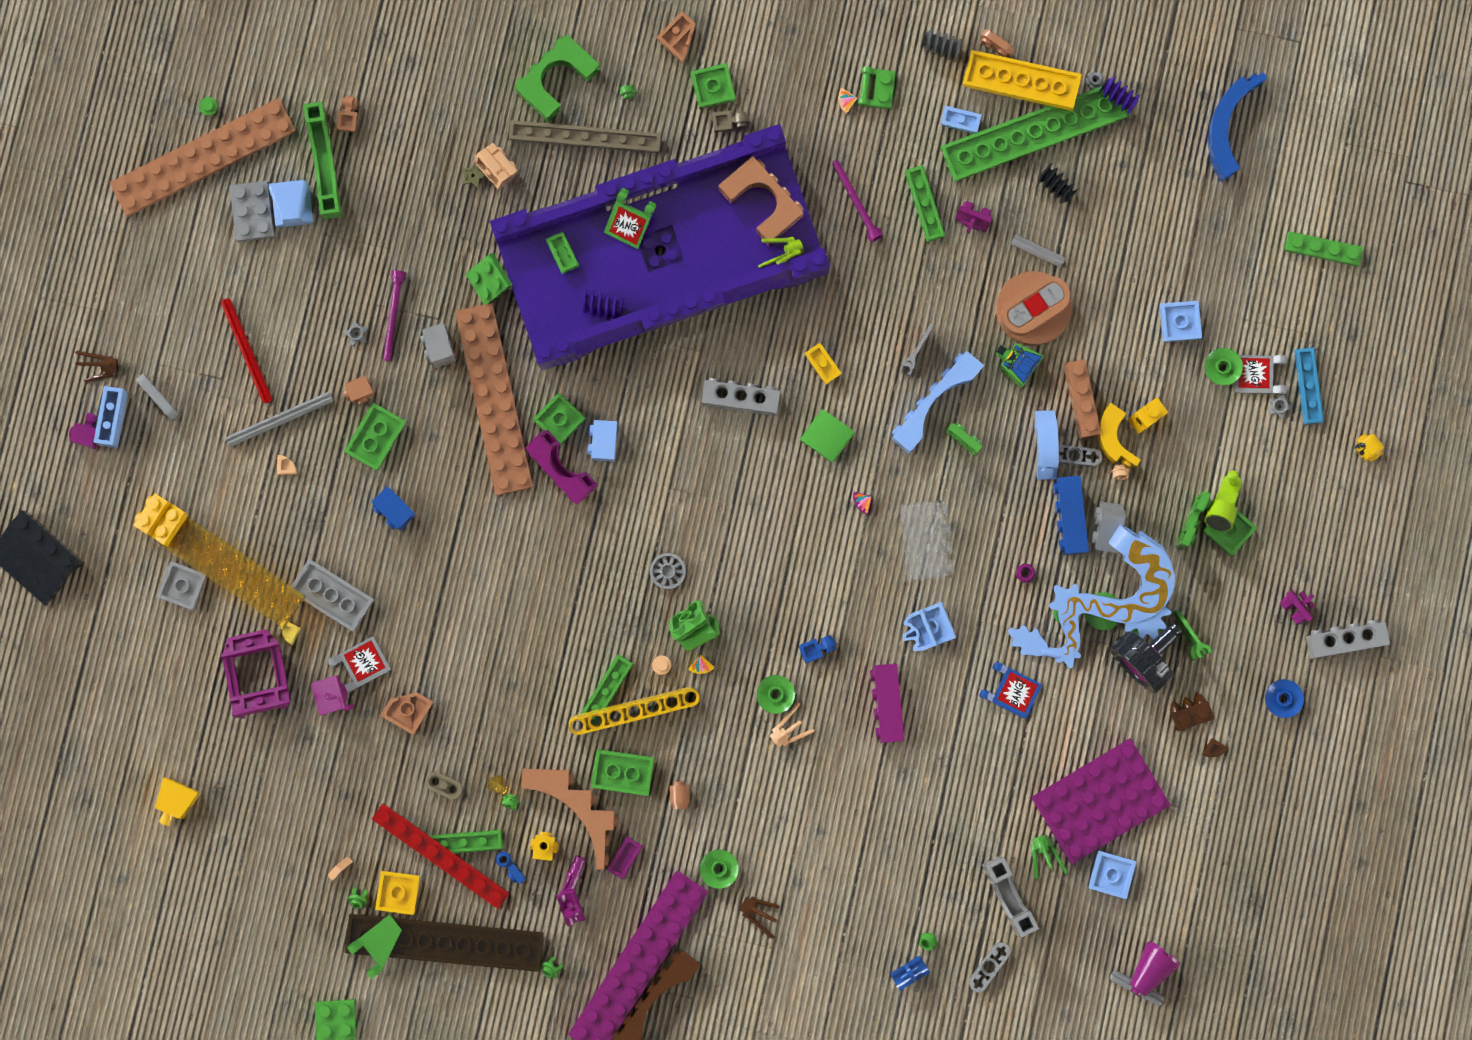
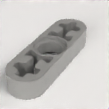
M143 373L136 379L139 385L171 420L179 415L176 409Z
M1059 445V453H1063L1064 449L1067 450L1065 460L1062 459L1063 455H1059V463L1095 467L1102 461V454L1097 449ZM1075 450L1079 453L1077 461H1072L1069 458L1070 451ZM1083 451L1086 452L1084 456H1090L1092 453H1095V457H1098L1094 463L1089 458H1085L1084 462H1081Z
M1003 942L994 944L969 979V986L973 991L982 992L989 985L1010 955V948L1007 944ZM1004 946L1006 954L1004 956L999 955L997 959L1001 961L998 964L990 956L993 955L995 957L998 954L996 948ZM988 961L993 962L995 965V969L991 973H987L984 970V965ZM981 970L982 973L986 976H989V978L986 980V978L984 977L981 980V983L983 984L982 987L977 986L976 988H974L975 983L973 982V980H978L982 976L978 974V972Z

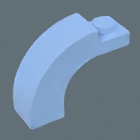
M1035 411L1037 480L1056 479L1059 464V443L1055 411Z

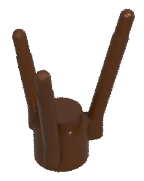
M75 351V354L101 359V362H75L76 366L101 367V372H105L104 374L85 378L84 382L113 377V374L118 373L117 358Z
M753 896L751 899L745 897L739 911L743 912L742 916L748 918L766 935L774 939L775 936L751 915L754 916L757 913L776 923L777 919L758 910L759 905L757 904L777 909L780 906L756 899Z

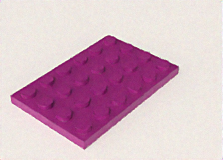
M1131 738L1031 797L1071 865L1170 806L1169 801Z

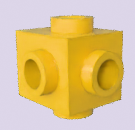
M540 831V835H535V839H531L530 850H533L532 859L553 861L554 853H558L559 842L556 841V837H552V833ZM543 842L547 843V849L542 848Z

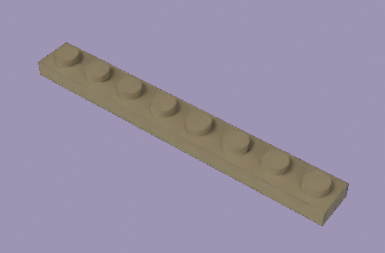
M510 120L509 140L660 153L661 133Z

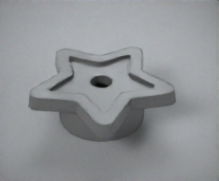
M353 321L350 329L344 331V334L350 337L351 346L358 341L367 342L365 333L368 327H360Z
M1283 394L1278 399L1269 398L1271 408L1268 413L1277 414L1281 419H1284L1285 412L1292 409V406L1287 403L1285 395Z

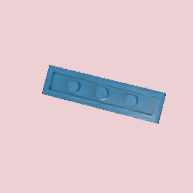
M1314 347L1295 349L1294 355L1303 425L1323 423Z

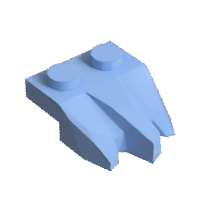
M943 602L909 614L903 622L905 626L911 628V630L903 634V641L915 640L914 651L926 650L957 637Z

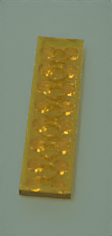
M190 517L186 518L168 547L159 542L161 546L282 628L286 627L306 597Z

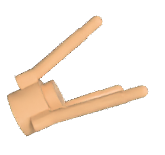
M797 702L782 721L772 729L773 733L770 737L778 748L782 745L785 747L789 743L814 733V729H811L788 739L790 737L788 734L801 725V721H798L787 730L784 728L780 730L800 706V702Z

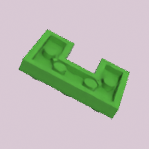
M1203 491L1196 496L1175 545L1176 548L1183 550L1193 545L1197 536L1194 533L1201 521L1198 517L1200 513L1208 510L1212 501L1209 499L1211 493Z

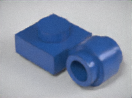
M828 635L820 639L821 643L819 645L816 639L798 645L805 664L823 657L821 650H825L826 653L836 650L837 643L835 638Z
M500 852L496 856L497 865L508 868L510 871L508 876L514 883L518 882L521 884L527 879L512 861V857L508 852ZM502 856L507 857L506 863L501 862Z

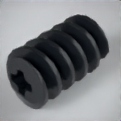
M1051 163L1040 174L1038 183L1040 184L1045 181L1043 188L1050 187L1048 193L1056 192L1054 198L1058 199L1061 197L1059 203L1063 204L1068 202L1080 188L1073 190L1074 183L1067 185L1069 178L1062 180L1064 173L1062 172L1057 175L1058 168L1056 167L1052 170L1053 163Z

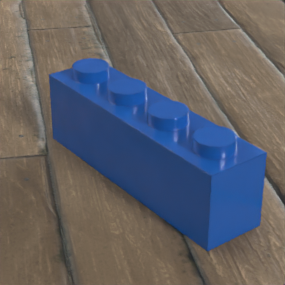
M1081 476L1059 477L1053 483V493L1057 494L1055 512L1059 513L1060 520L1057 521V531L1061 532L1062 539L1059 540V549L1063 551V556L1086 554L1089 552Z

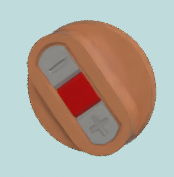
M1038 271L1024 272L1012 277L1002 287L996 301V315L1001 328L1011 339L1024 345L1039 346L1054 341L1064 332L1070 321L1071 301L1069 287L1062 279Z

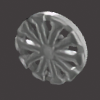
M661 554L653 560L650 566L652 581L662 589L676 588L683 582L686 575L684 562L675 554ZM666 557L671 558L669 563H667ZM660 558L663 559L664 565L658 562ZM674 559H677V560H678V563H676L675 565H672L673 562H674ZM657 565L660 569H654L653 567ZM682 566V570H675L677 567ZM660 573L657 577H654L653 574ZM675 574H682V577L679 578ZM663 577L662 583L659 584L658 580ZM672 577L677 581L676 584H673ZM667 579L669 580V586H665Z

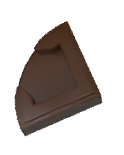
M1211 738L1201 755L1217 757L1224 754L1228 747Z

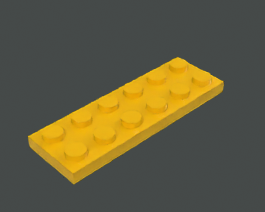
M971 50L962 87L1073 111L1082 74Z

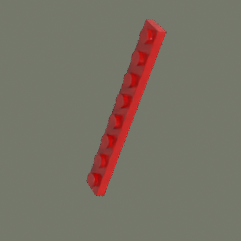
M382 803L372 817L374 822L495 908L499 909L510 894L506 889L385 803Z

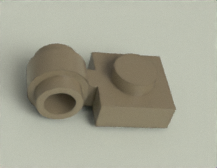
M731 110L712 112L714 133L733 131L732 124L737 129H745L747 124H749L748 115H746L745 111L735 112L734 117H731Z

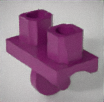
M966 201L963 206L960 205L955 220L962 222L961 225L968 227L966 232L970 234L971 229L976 231L980 229L987 232L992 220L991 210L982 208L980 213L974 211L975 205L969 201Z
M1290 589L1280 604L1286 611L1293 605L1296 606L1299 611L1291 617L1297 625L1306 620L1310 621L1314 615L1305 604L1312 609L1315 606L1311 601L1314 595L1311 593L1307 596L1304 591H1301L1299 593V596L1303 599L1301 601L1296 593Z
M568 888L560 891V894L556 895L567 927L576 922L585 921L586 919L575 889Z

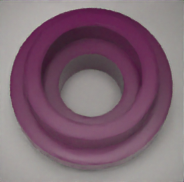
M1022 564L1016 570V577L1023 583L1031 582L1035 577V569L1030 564ZM1023 570L1029 572L1028 577L1022 575Z

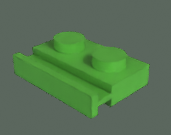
M952 423L946 433L976 456L982 448L980 445L981 441L973 435L970 437L966 434V429L962 425Z

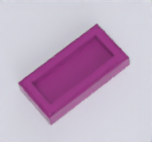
M626 836L606 870L624 879L643 846Z

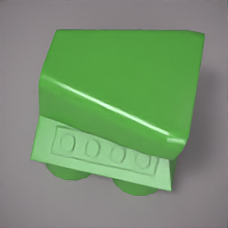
M701 600L692 602L686 610L676 613L669 621L672 637L675 641L680 642L687 652L720 635L718 620L713 615L706 614L705 604Z

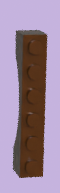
M683 949L680 953L676 951L670 959L673 963L669 968H663L658 975L661 979L657 984L654 982L646 991L649 995L645 1000L642 998L634 1007L637 1009L633 1016L628 1015L622 1023L625 1025L621 1032L617 1030L611 1040H642L643 1023L653 1002L670 987L689 981L701 963Z

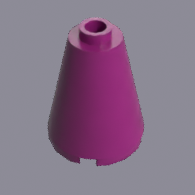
M1148 941L1129 984L1132 987L1130 991L1138 997H1141V995L1146 997L1179 968L1181 963L1174 956L1167 954L1162 947L1152 941Z

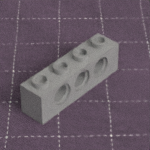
M709 378V381H704L701 405L777 416L780 391H777V388L772 386H766L764 389L758 388L756 384L747 383V386L739 385V382L736 381L722 383L720 379ZM720 389L727 391L728 395L725 398L717 396V392ZM743 392L747 397L745 400L739 401L736 398V394ZM757 395H763L765 402L759 404L754 398Z
M1379 619L1367 621L1368 625L1361 626L1360 623L1349 624L1348 629H1342L1341 626L1330 628V632L1323 633L1322 629L1311 631V635L1306 636L1310 659L1390 645L1386 622L1380 623ZM1364 630L1370 633L1369 640L1363 638ZM1346 633L1351 636L1349 644L1344 641ZM1326 637L1332 639L1333 644L1331 647L1325 644Z

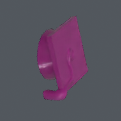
M338 675L311 683L319 716L341 709L349 711L354 708L353 704L346 705L345 703L347 701V689L339 681Z

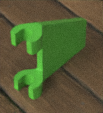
M1180 610L1172 612L1190 645L1189 656L1191 660L1202 658L1206 652L1210 654L1212 652L1210 646L1198 639Z
M389 914L359 939L347 946L352 955L364 946L377 964L366 971L371 979L383 970L402 929Z

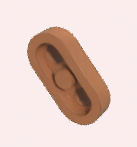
M985 29L980 35L981 43L988 48L992 47L995 49L999 56L1011 58L1015 52V49L1009 43L990 30Z

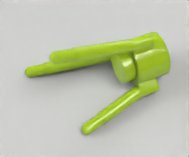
M794 237L761 239V242H787V245L784 246L785 254L758 265V268H763L775 262L776 264H781L803 254L802 242L799 239L795 240Z

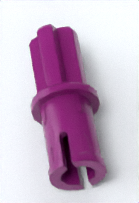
M575 855L572 866L567 871L568 876L562 890L575 888L578 879L582 877L580 875L587 859Z

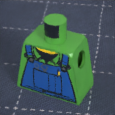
M1017 343L1011 351L1001 344L995 353L1004 360L999 368L1021 389L1044 357Z

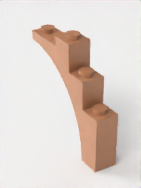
M522 769L521 788L537 790L552 795L572 809L583 822L592 839L596 869L604 870L605 866H609V854H605L606 846L610 844V834H606V830L614 831V827H618V815H615V811L592 810V806L596 804V795H592L590 790H569V786H573V774H570V770Z

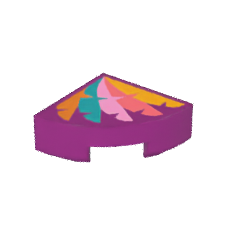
M853 492L855 506L860 512L868 515L872 496Z

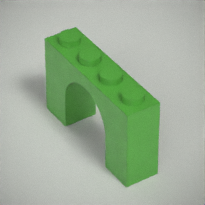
M568 34L564 38L560 37L555 42V47L551 51L547 50L542 55V60L538 64H533L528 70L529 73L525 77L519 78L515 84L516 93L548 123L562 109L561 105L542 86L543 77L546 72L555 66H567L588 83L601 70L600 64Z

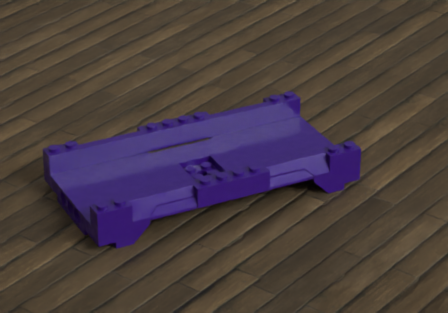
M780 124L744 135V139L741 142L677 164L675 159L595 185L596 191L529 213L524 209L489 221L541 371L579 360L603 346L706 313L772 289L792 288L810 282L812 279L829 274L830 269L824 248L821 249L786 150V140ZM752 156L756 160L759 158L766 166L764 169L769 174L773 173L776 176L779 186L781 188L785 187L790 192V198L794 202L798 201L803 207L802 211L804 212L803 217L779 237L799 239L803 245V254L781 264H776L775 262L763 268H758V265L785 254L784 246L787 245V242H778L768 246L765 242H761L762 238L756 233V228L769 218L777 207L774 195L765 188L754 187L744 192L730 204L718 190V185ZM678 183L679 187L627 204L644 212L650 201L656 204L638 249L604 233L613 210L607 211L606 207L615 205L617 195L622 188L629 191L626 200ZM561 232H564L579 264L578 268L563 275L546 242V239ZM658 248L666 250L662 256L657 255L655 251ZM586 289L587 295H590L592 290H594L595 297L598 296L599 292H602V298L609 294L610 300L617 296V302L624 297L621 315L618 318L612 319L611 314L606 319L605 313L601 317H598L597 311L594 315H590V309L583 313L582 303Z

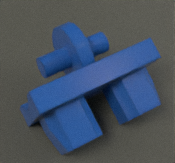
M919 955L889 974L901 991L929 974L930 971Z

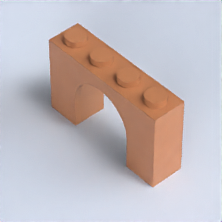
M752 156L718 185V190L730 204L751 188L761 187L769 190L776 199L777 207L774 213L756 228V233L762 239L779 238L803 217V207L798 201L794 202L790 198L791 194L785 187L781 188L779 186L776 176L773 173L769 174L764 169L766 167L759 158L756 160Z

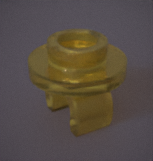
M495 775L489 779L487 784L489 791L500 792L502 796L508 791L504 786L505 778L502 775Z

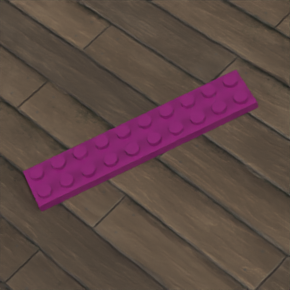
M676 870L568 1033L570 1037L575 1040H611L709 891Z

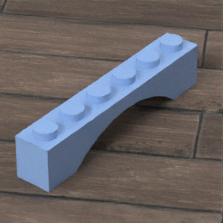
M968 351L964 354L960 353L954 359L955 365L951 369L948 367L942 373L943 379L939 383L935 382L930 387L929 391L931 393L927 397L923 396L916 405L919 407L914 412L911 410L904 418L906 422L902 426L898 425L893 430L892 434L894 436L891 440L908 454L923 437L925 416L933 402L949 389L970 383L984 367Z

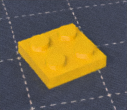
M381 871L375 910L415 915L420 876Z

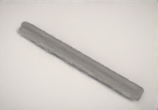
M327 392L227 436L226 442L232 447L332 403V395Z

